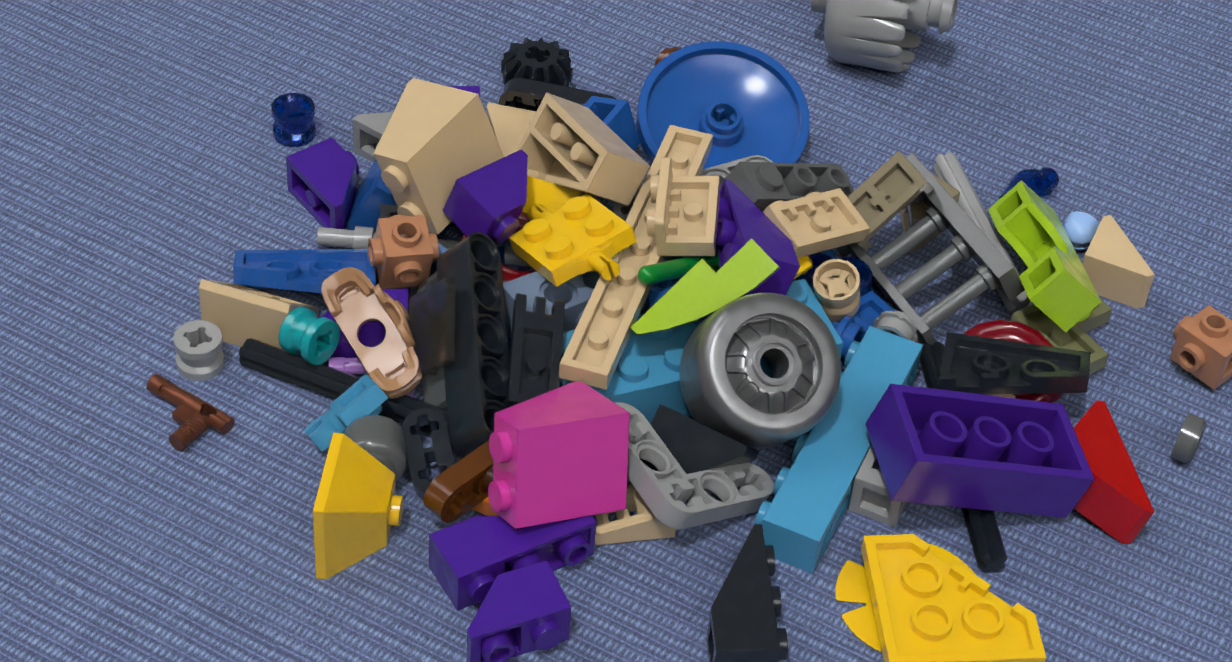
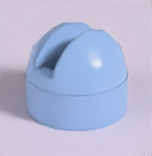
M1079 211L1070 213L1063 224L1074 249L1078 251L1088 249L1099 226V222L1093 216Z

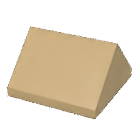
M201 279L199 285L201 320L209 321L219 327L223 342L240 347L243 346L246 339L253 338L282 349L279 345L278 336L286 316L296 307L301 306L314 311L317 317L320 310L316 306L234 283Z

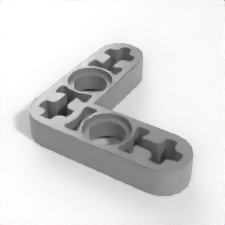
M615 402L630 413L627 477L652 513L666 526L674 529H686L754 513L759 510L763 501H767L772 494L774 486L770 476L762 468L751 463L723 466L686 474L645 416L632 405ZM640 459L653 464L658 471L647 467ZM704 489L716 494L722 502L711 497Z

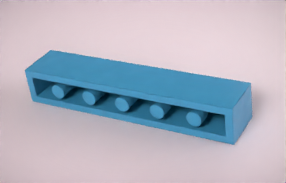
M869 326L861 342L854 340L851 343L844 362L846 369L844 373L841 372L840 385L833 405L824 418L811 429L809 436L805 434L800 435L793 450L791 461L794 463L790 469L782 467L774 485L773 495L775 497L772 503L764 500L757 513L754 524H762L765 545H773L776 560L812 574L815 572L850 504L855 477L872 445L865 423L890 383L912 386L918 370L923 348L922 344L873 326Z

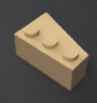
M547 92L515 151L517 152L522 149L528 155V176L629 206L636 191L641 187L644 177L650 168L635 151L588 107Z

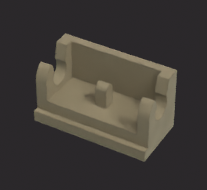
M900 151L895 153L847 197L870 227L864 240L856 242L864 250L873 245L869 239L922 191L928 195L934 190L933 186Z

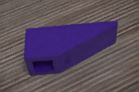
M724 179L720 188L716 249L720 260V268L752 238L780 269L749 294L777 293L786 295L800 268L792 241L732 181Z
M474 516L429 534V568L456 610L459 611L473 604H482L499 574L545 560L548 561L552 571H555L565 566L577 565L587 557L594 555L597 522L593 516H585L515 529L500 516Z

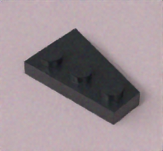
M947 332L938 389L982 395L1087 392L1091 352Z

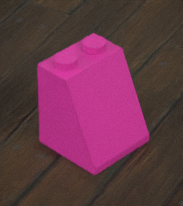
M582 381L569 383L494 413V432L491 433L489 438V449L493 458V481L489 484L488 488L489 502L493 511L517 529L626 509L630 413Z

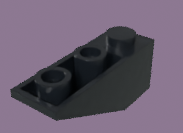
M754 524L711 607L706 637L709 662H779V660L787 659V632L785 628H777L776 618H779L781 614L779 586H771L770 576H773L775 571L773 545H765L762 524Z

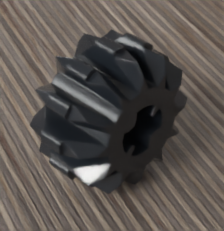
M525 37L522 44L511 43L509 51L504 53V58L501 61L502 82L505 87L506 83L511 79L525 78L569 87L573 73L569 51L560 48L558 41L544 42L543 37L538 41H532Z

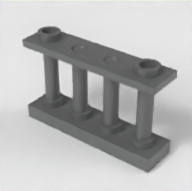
M912 152L906 158L933 186L934 190L928 195L922 191L908 205L912 202L917 205L923 201L929 207L925 211L927 216L871 257L857 243L840 246L836 250L843 258L851 254L897 311L904 312L912 319L917 327V343L921 344L923 342L933 345L937 341L931 330L987 289L992 292L999 288L1009 301L1025 291L1013 265ZM947 229L954 236L950 239V246L894 286L882 272V270L937 230L942 233ZM973 258L979 265L975 269L976 275L920 316L906 301L962 259L967 262Z

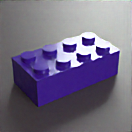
M890 383L865 423L891 501L1066 518L1095 480L1063 404Z

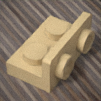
M841 188L822 193L812 192L805 197L789 201L779 200L770 204L763 211L792 241L797 258L863 241L870 230L868 224Z

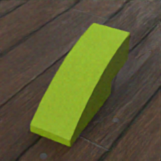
M751 238L717 272L705 260L701 259L630 328L637 335L673 329L701 320L729 302L746 296L777 272L780 267Z

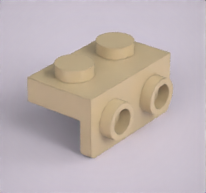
M661 157L659 175H651L650 182L651 202L656 203V207L647 209L646 220L648 237H656L657 255L715 256L720 201V177L673 176L671 157Z

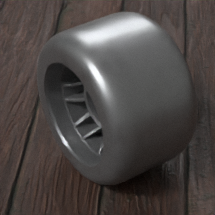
M777 293L749 294L729 302L706 317L696 327L689 337L681 356L680 386L686 406L697 422L754 449L769 448L806 433L828 413L835 401L840 385L841 363L835 339L825 322L804 303ZM761 357L771 366L773 378L768 377L762 371L760 366Z

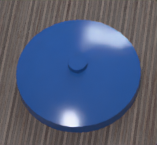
M710 41L683 47L665 57L653 68L641 89L637 105L636 127L641 146L651 163H653L670 125L712 134V149L703 168L706 169L755 155L767 157L773 163H798L808 139L810 117L803 91L794 77L778 61L746 45L725 41Z

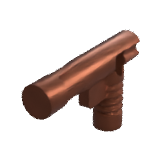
M154 374L148 380L146 387L148 391L177 407L172 412V419L182 426L169 436V441L176 450H184L209 427L223 435H226L233 428L235 419L232 416L173 384L163 376Z

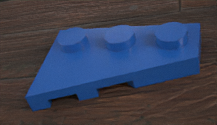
M368 249L236 250L233 274L234 284L245 285L252 289L276 288L322 293L321 287L324 280L333 273L347 267L361 270L373 285L376 286V266L372 267L370 265Z

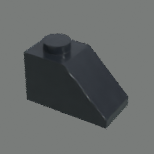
M661 404L651 422L653 429L686 474L723 466L749 463L756 460L759 453L758 450L727 437ZM640 459L644 464L648 465L649 468L658 471V469L653 464L649 463L646 460Z

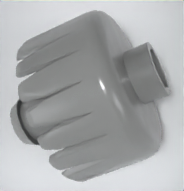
M811 0V11L825 14V47L828 55L833 60L840 63L901 73L909 68L906 64L911 63L916 56L915 53L903 49L916 48L921 41L920 36L907 32L905 29L928 32L931 26L937 27L939 34L951 31L955 22L959 0Z

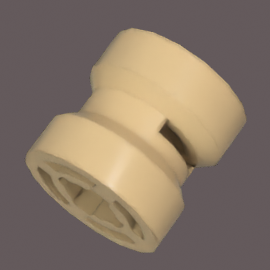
M830 259L823 262L813 275L814 295L830 321L840 322L846 315L853 317L858 312L861 304L860 274L849 261L842 259Z

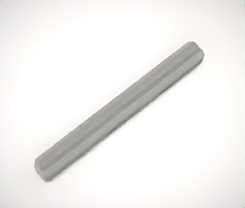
M952 152L945 155L940 153L935 157L936 163L933 167L940 179L960 191L959 206L1013 265L1019 277V272L957 156ZM996 288L1010 313L1029 306L1031 302L1026 291H1023L1009 301L1001 290Z

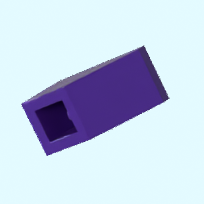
M547 560L497 575L467 630L466 662H506L512 657L538 649L547 650L555 647L560 642L569 640L571 605Z

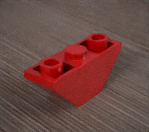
M1096 400L1073 428L1095 479L1074 509L1122 544H1131L1154 514V509L1105 401Z

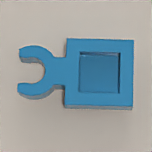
M365 374L329 405L331 409L326 414L315 419L304 431L323 452L330 446L333 432L342 433L354 420L364 416L379 415L382 411L381 404L388 397Z

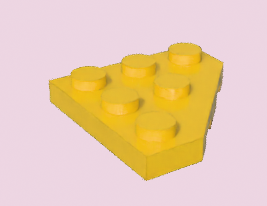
M915 534L863 536L861 552L884 662L1046 661L1036 615L1018 602L1012 607L990 592L991 585L959 563L956 562L953 566H950L929 552L931 545Z

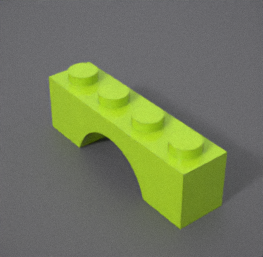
M1021 180L992 205L988 211L997 231L1007 240L1028 267L1019 278L1029 300L1063 331L1067 332L1076 323L1088 318L1094 308L1101 303V300L1056 212Z

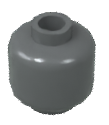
M372 415L356 419L346 427L344 434L395 473V483L402 478L407 468L406 442L403 430L397 422L384 416Z

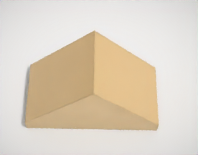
M1112 215L1103 216L1085 253L1082 265L1099 296L1136 309L1145 307L1155 274Z

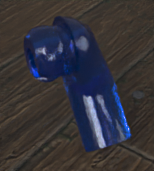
M1043 167L1040 170L1027 169L1019 171L1014 175L999 199L1021 180L1039 197H1045L1051 194L1053 189L1058 186L1059 176L1050 167Z

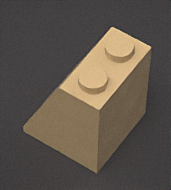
M416 78L411 79L407 83L373 153L382 171L381 178L390 189L398 206V215H425L429 232L439 234L452 222L442 210L456 180L504 158L477 93Z

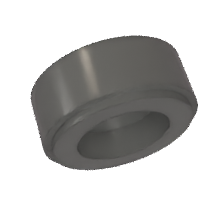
M1190 413L1188 414L1174 445L1171 458L1185 464L1191 463L1207 426L1205 419Z

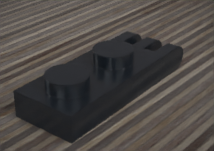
M516 293L513 307L505 409L559 388V364L562 356L565 301L555 299L551 308V315L545 314L546 298L535 296L533 311L531 312L526 311L527 295Z

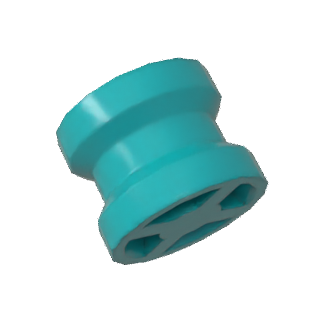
M296 307L286 316L280 327L279 345L283 350L291 354L301 353L302 358L313 365H321L334 353L339 342L340 328L337 322L326 317L318 318L314 311L306 307Z

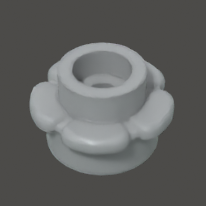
M885 311L873 322V327L914 342L917 341V327L904 312Z

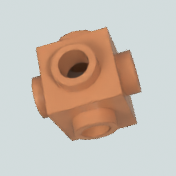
M400 214L378 219L375 238L368 239V257L370 265L372 267L376 266L381 288L418 287L422 281L429 277L432 261H437L439 257V245L436 234L429 233L425 215L407 216Z
M1210 305L1193 317L1191 315L1184 317L1173 332V338L1176 341L1170 359L1215 390L1232 377V320Z

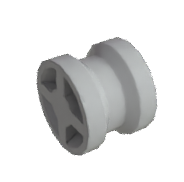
M194 320L181 325L175 331L173 342L177 353L175 361L178 373L191 381L210 380L219 375L225 363L222 351L223 337L220 328L209 321Z

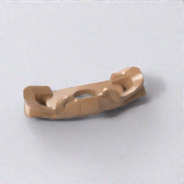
M347 267L333 273L322 283L323 299L369 376L390 399L410 393L421 381L422 373L419 368L418 357L414 351L415 341L411 334L408 323L410 316L406 308L400 301L394 300L384 292L379 284L374 286L365 273L359 269ZM378 321L385 326L386 336L381 344L375 347H367L360 343L358 333L364 323Z

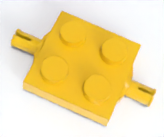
M589 194L569 199L561 208L554 212L548 211L542 204H535L537 209L532 206L528 211L530 222L525 224L523 229L508 237L514 253L556 287L577 275L590 271H596L603 279L611 281V275L616 278L620 272L619 264L611 258L621 250L637 242L632 226Z

